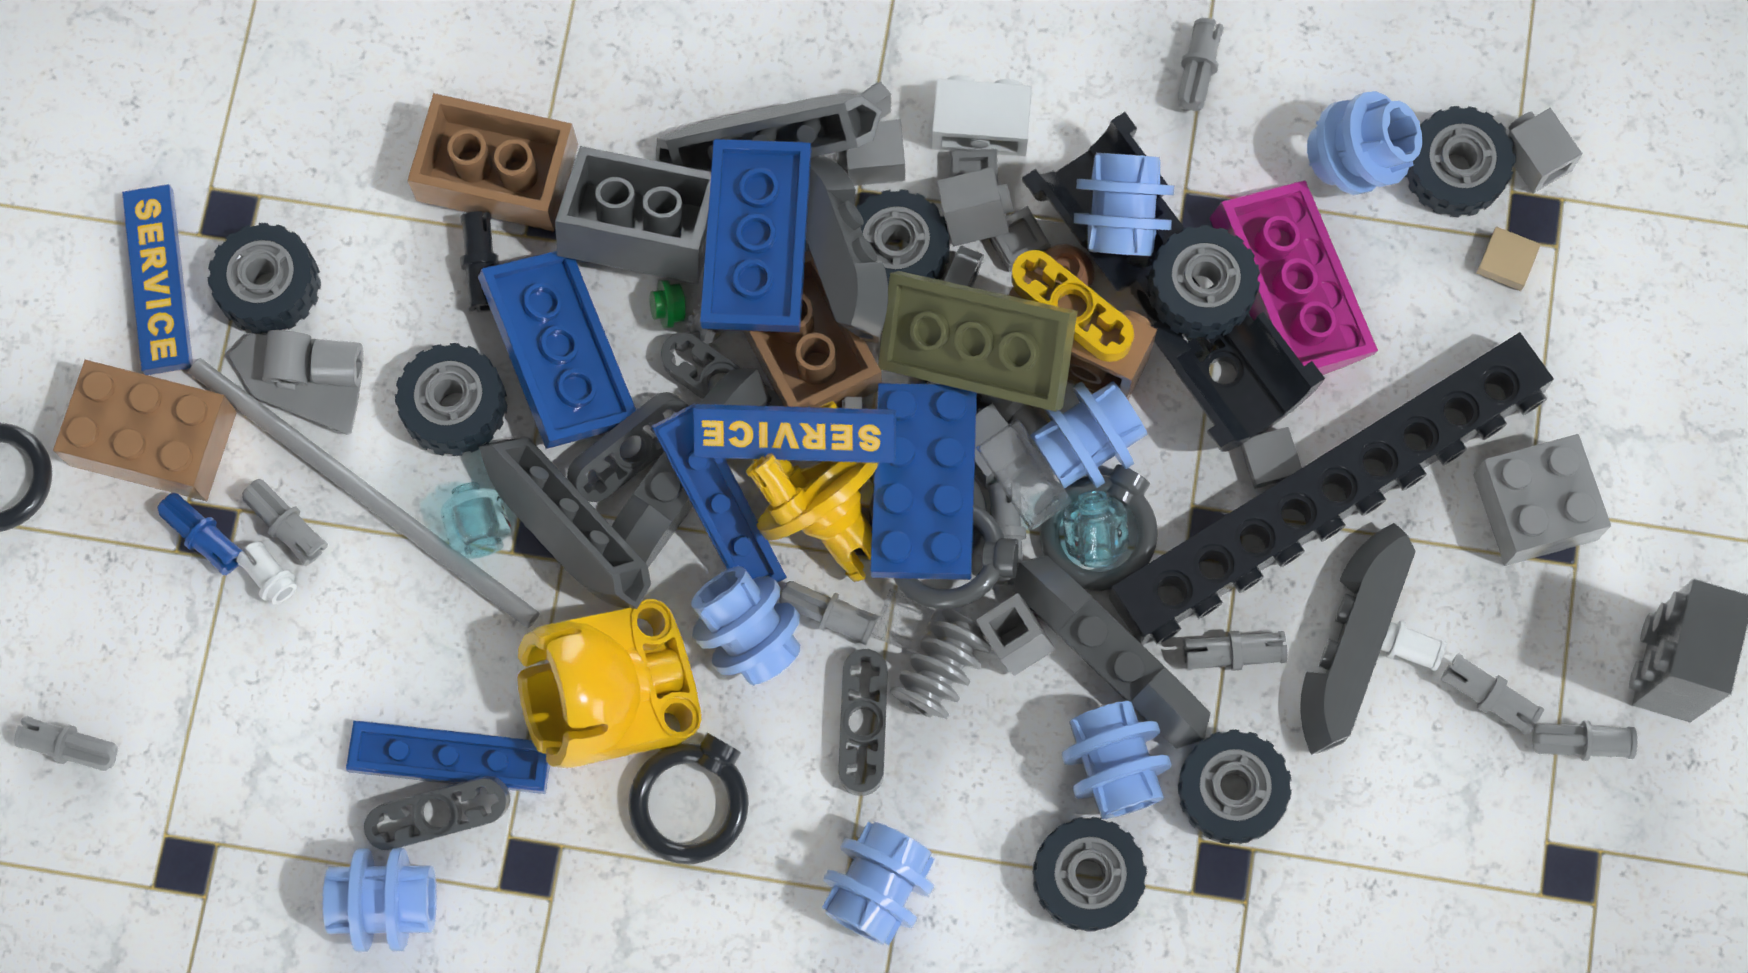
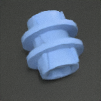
M1376 91L1356 95L1351 101L1345 100L1332 103L1321 113L1319 121H1316L1317 126L1310 132L1307 141L1309 166L1312 167L1314 173L1322 182L1336 185L1340 190L1351 195L1373 191L1376 186L1384 187L1399 183L1407 175L1409 167L1414 166L1413 161L1420 154L1422 147L1420 121L1407 104L1399 100L1391 101L1388 96Z
M1096 153L1091 180L1077 179L1076 189L1093 190L1092 214L1074 213V223L1088 225L1089 251L1152 256L1156 230H1171L1172 220L1155 218L1157 194L1174 195L1175 185L1160 184V157Z
M1114 381L1093 394L1090 393L1082 382L1077 383L1072 388L1080 403L1063 414L1060 410L1051 411L1045 409L1051 421L1030 434L1037 449L1063 488L1068 487L1085 475L1098 488L1105 481L1097 467L1115 456L1125 469L1129 468L1134 464V461L1127 448L1148 435L1137 413Z
M742 566L730 568L708 581L695 594L691 603L692 608L700 617L693 627L692 637L703 649L716 648L712 656L713 666L722 675L741 673L746 681L753 686L766 682L780 674L796 659L800 652V644L793 636L794 631L799 625L800 614L790 603L776 604L780 597V586L770 576L752 579Z
M1131 701L1108 704L1085 712L1070 720L1069 724L1076 744L1064 750L1062 758L1065 765L1083 764L1088 777L1073 786L1076 798L1094 797L1102 819L1115 818L1136 812L1164 799L1157 775L1171 768L1170 758L1168 755L1150 757L1146 742L1152 740L1160 733L1157 722L1147 721L1138 723Z
M868 822L858 841L845 838L840 846V849L853 859L846 875L833 870L826 872L823 880L832 889L822 908L826 910V915L851 931L878 944L884 945L886 943L890 945L900 925L912 929L917 920V917L912 912L904 908L911 892L922 896H930L934 885L926 879V876L935 859L930 857L931 852L926 847L907 835L884 824Z
M362 848L354 852L350 867H329L327 869L323 886V919L326 932L328 934H350L351 943L355 951L368 952L372 945L374 933H386L388 945L392 951L405 950L409 933H432L437 909L434 867L410 866L408 854L404 848H393L391 850L387 866H374L371 851L368 848Z

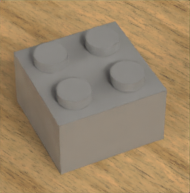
M1579 434L1484 459L1473 475L1504 566L1597 541L1611 527Z

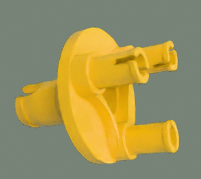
M831 401L819 408H836V404L834 401ZM769 453L766 457L763 456L760 459H752L754 463L748 467L746 473L752 478L770 504L758 519L757 529L766 540H777L802 530L806 535L823 542L835 561L846 571L845 575L852 581L858 582L865 579L864 565L853 550L861 548L871 561L872 527L861 512V494L858 489L872 476L879 463L822 461L814 466L801 469L799 465L793 466L789 460H775L776 458L773 453Z

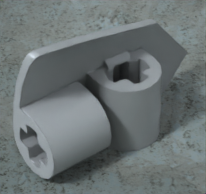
M270 330L268 335L250 333L228 355L253 398L348 435L352 433L363 371L362 343L311 339L310 335L304 333Z

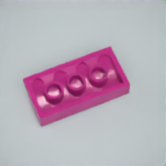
M1306 180L1220 203L1210 216L1213 228L1219 229L1221 227L1229 230V234L1240 237L1244 241L1243 244L1254 253L1255 264L1259 265V291L1249 311L1253 320L1256 319L1257 315L1264 312L1301 363L1305 366L1313 361L1322 375L1349 366L1378 352Z

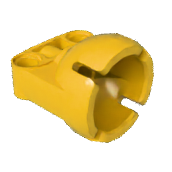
M646 599L641 601L637 609L626 608L539 626L526 633L520 642L517 657L523 666L528 667L521 670L517 678L523 716L536 749L546 754V762L551 767L573 768L657 748L663 750L667 747L683 743L700 727L702 719L699 699L683 639L670 608L661 601ZM637 619H643L651 625L653 636H648L639 629ZM543 660L549 661V663L531 666ZM664 713H670L677 718L680 724V732L671 730L667 726Z

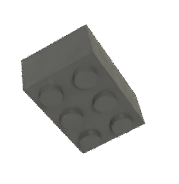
M580 146L555 220L557 256L698 284L705 262L711 172Z
M1692 579L1679 592L1674 591L1670 600L1666 603L1661 602L1654 614L1649 613L1643 624L1640 641L1647 644L1643 661H1636L1629 681V689L1635 690L1632 706L1691 723L1730 696L1748 626V594Z

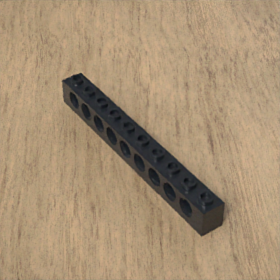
M1521 332L1113 585L1108 598L1134 637L1142 645L1152 639L1156 645H1159L1176 635L1182 629L1178 623L1190 615L1195 614L1198 619H1201L1223 604L1220 597L1236 587L1238 592L1242 593L1253 587L1264 578L1261 571L1277 562L1280 567H1284L1305 552L1302 545L1318 536L1320 541L1323 542L1337 534L1346 526L1343 522V519L1356 511H1359L1361 516H1365L1381 506L1387 500L1383 494L1399 485L1401 490L1404 491L1418 483L1427 475L1424 468L1437 460L1443 466L1455 460L1467 450L1464 445L1467 441L1477 435L1482 440L1490 438L1507 425L1504 418L1519 409L1522 415H1526L1547 400L1544 393L1554 378ZM1492 383L1500 386L1505 392L1506 399L1496 400L1491 398L1486 393L1484 385ZM1448 408L1459 410L1465 416L1466 424H1452L1445 417L1444 410ZM1414 433L1421 436L1426 443V449L1421 451L1411 449L1405 443L1404 435ZM1374 458L1381 461L1386 468V474L1383 476L1370 474L1365 469L1363 460ZM1328 483L1339 485L1345 491L1346 499L1340 502L1328 499L1323 492L1322 486ZM1285 509H1296L1303 514L1306 524L1302 527L1289 526L1283 520L1281 512ZM1246 534L1259 536L1265 544V550L1260 553L1247 551L1242 546L1240 537ZM1208 559L1219 562L1224 569V576L1218 579L1207 578L1200 571L1199 563ZM1165 585L1175 586L1182 592L1184 601L1177 605H1168L1159 598L1157 590Z

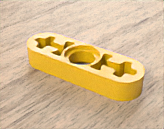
M1030 250L1016 258L1012 267L1011 282L1013 289L1020 297L1026 300L1058 306L1059 300L1065 295L1075 294L1080 296L1085 301L1087 309L1076 319L1074 340L1096 358L1106 362L1121 360L1129 353L1134 338V328L1125 315L1047 253L1039 250ZM1039 266L1044 269L1042 279L1052 289L1056 281L1062 282L1055 288L1049 301L1044 299L1047 296L1048 288L1040 281L1034 280L1030 284L1025 282L1026 272L1024 268L1034 271ZM1095 311L1100 313L1097 325L1102 329L1110 332L1117 328L1121 331L1119 336L1120 345L1113 341L1107 346L1101 343L1103 333L1092 323L1088 332L1083 330L1092 320Z

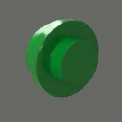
M668 280L658 281L657 291H651L649 296L651 315L654 320L660 319L663 328H672L675 322H683L685 320L686 308L683 289L679 283L670 284Z

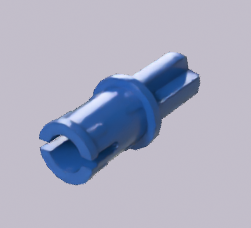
M170 493L159 503L157 507L159 516L185 538L184 545L189 550L195 549L201 553L222 575L231 573L239 566L235 557L241 551H244L222 534L216 527L217 522L212 517L204 518L178 493Z

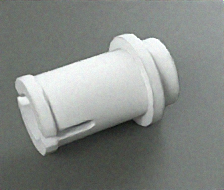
M262 541L249 544L245 548L251 556L248 557L241 551L236 561L260 587L259 595L264 601L270 600L274 605L284 602L297 588L293 582L295 576L290 570L284 571L267 551Z
M1400 620L1398 624L1391 622L1381 648L1382 651L1387 652L1386 657L1392 659L1396 655L1436 671L1444 656L1447 642L1405 627L1406 622Z

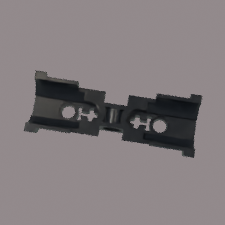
M1123 112L1111 120L1103 135L1089 147L1086 153L1056 172L1051 171L1039 174L1034 169L1023 176L1022 181L1037 201L1048 200L1073 235L1086 248L1117 291L1130 287L1131 294L1154 323L1151 327L1157 329L1154 342L1175 369V373L1213 423L1214 426L1207 431L1208 435L1214 440L1221 452L1230 451L1243 445L1254 436L1263 433L1286 417L1318 389L1325 380V377L1313 361L1305 366L1301 363L1264 312L1257 315L1255 320L1247 313L1245 320L1239 326H1234L1232 332L1224 336L1220 334L1216 335L1215 339L1207 340L1203 337L1202 342L1209 352L1215 345L1220 348L1210 352L1203 362H1200L1198 358L1202 357L1204 349L1196 339L1187 342L1184 339L1186 334L1175 333L1170 330L1171 327L1167 323H1162L1159 320L1157 311L1151 307L1149 302L1150 292H1147L1149 272L1161 245H1165L1171 235L1181 233L1184 228L1162 197L1164 195L1157 194L1155 218L1172 220L1171 230H1156L1152 256H1148L1147 267L1143 268L1139 263L1129 264L1131 255L1089 251L1088 225L1074 223V213L1092 214L1093 190L1076 189L1077 179L1091 180L1096 153L1146 156L1133 138L1137 131L1136 125L1127 113ZM1160 174V184L1168 185ZM1193 277L1192 279H1193L1194 283H1195L1197 286L1200 287V285L1197 283V281H1196V280L1194 279V277ZM1218 361H1226L1233 365L1237 377L1229 384H1219L1211 378L1209 373L1210 366Z

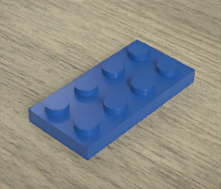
M714 139L700 317L702 329L800 333L812 154L811 143Z
M557 251L481 269L478 279L545 449L607 433L636 411L575 259L557 256Z
M878 383L877 409L896 410V460L894 463H879L875 470L871 577L971 580L977 393L943 384Z

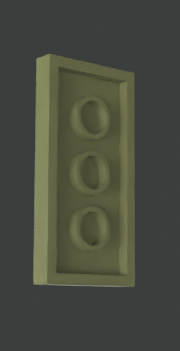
M902 271L890 273L888 305L882 331L878 366L881 370L1038 408L1058 411L1063 409L1078 311Z

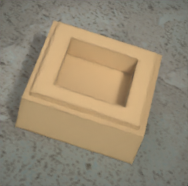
M1496 226L1476 274L1522 291L1541 244Z

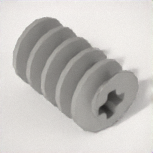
M952 608L943 609L942 611L947 622L936 621L932 625L931 630L937 639L927 637L922 640L921 647L926 655L913 654L910 663L916 672L908 670L901 672L899 680L905 689L899 687H892L890 689L891 694L896 699L927 717L933 715L944 719L948 718L949 713L942 706L941 701L946 699L958 703L960 697L951 687L952 684L955 682L969 686L971 681L962 671L963 667L980 669L982 665L973 655L974 650L990 653L992 647L985 640L981 628L967 616Z

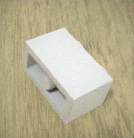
M963 75L950 76L947 79H937L932 150L997 149V155L1026 157L1032 86L1022 85L1021 82L1013 79H999L994 83L976 82L973 78Z

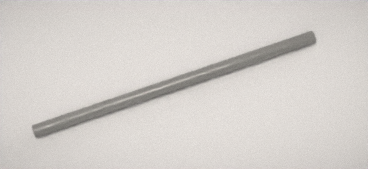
M200 358L193 363L189 374L213 392L225 395L234 408L525 627L529 628L534 624L540 612Z

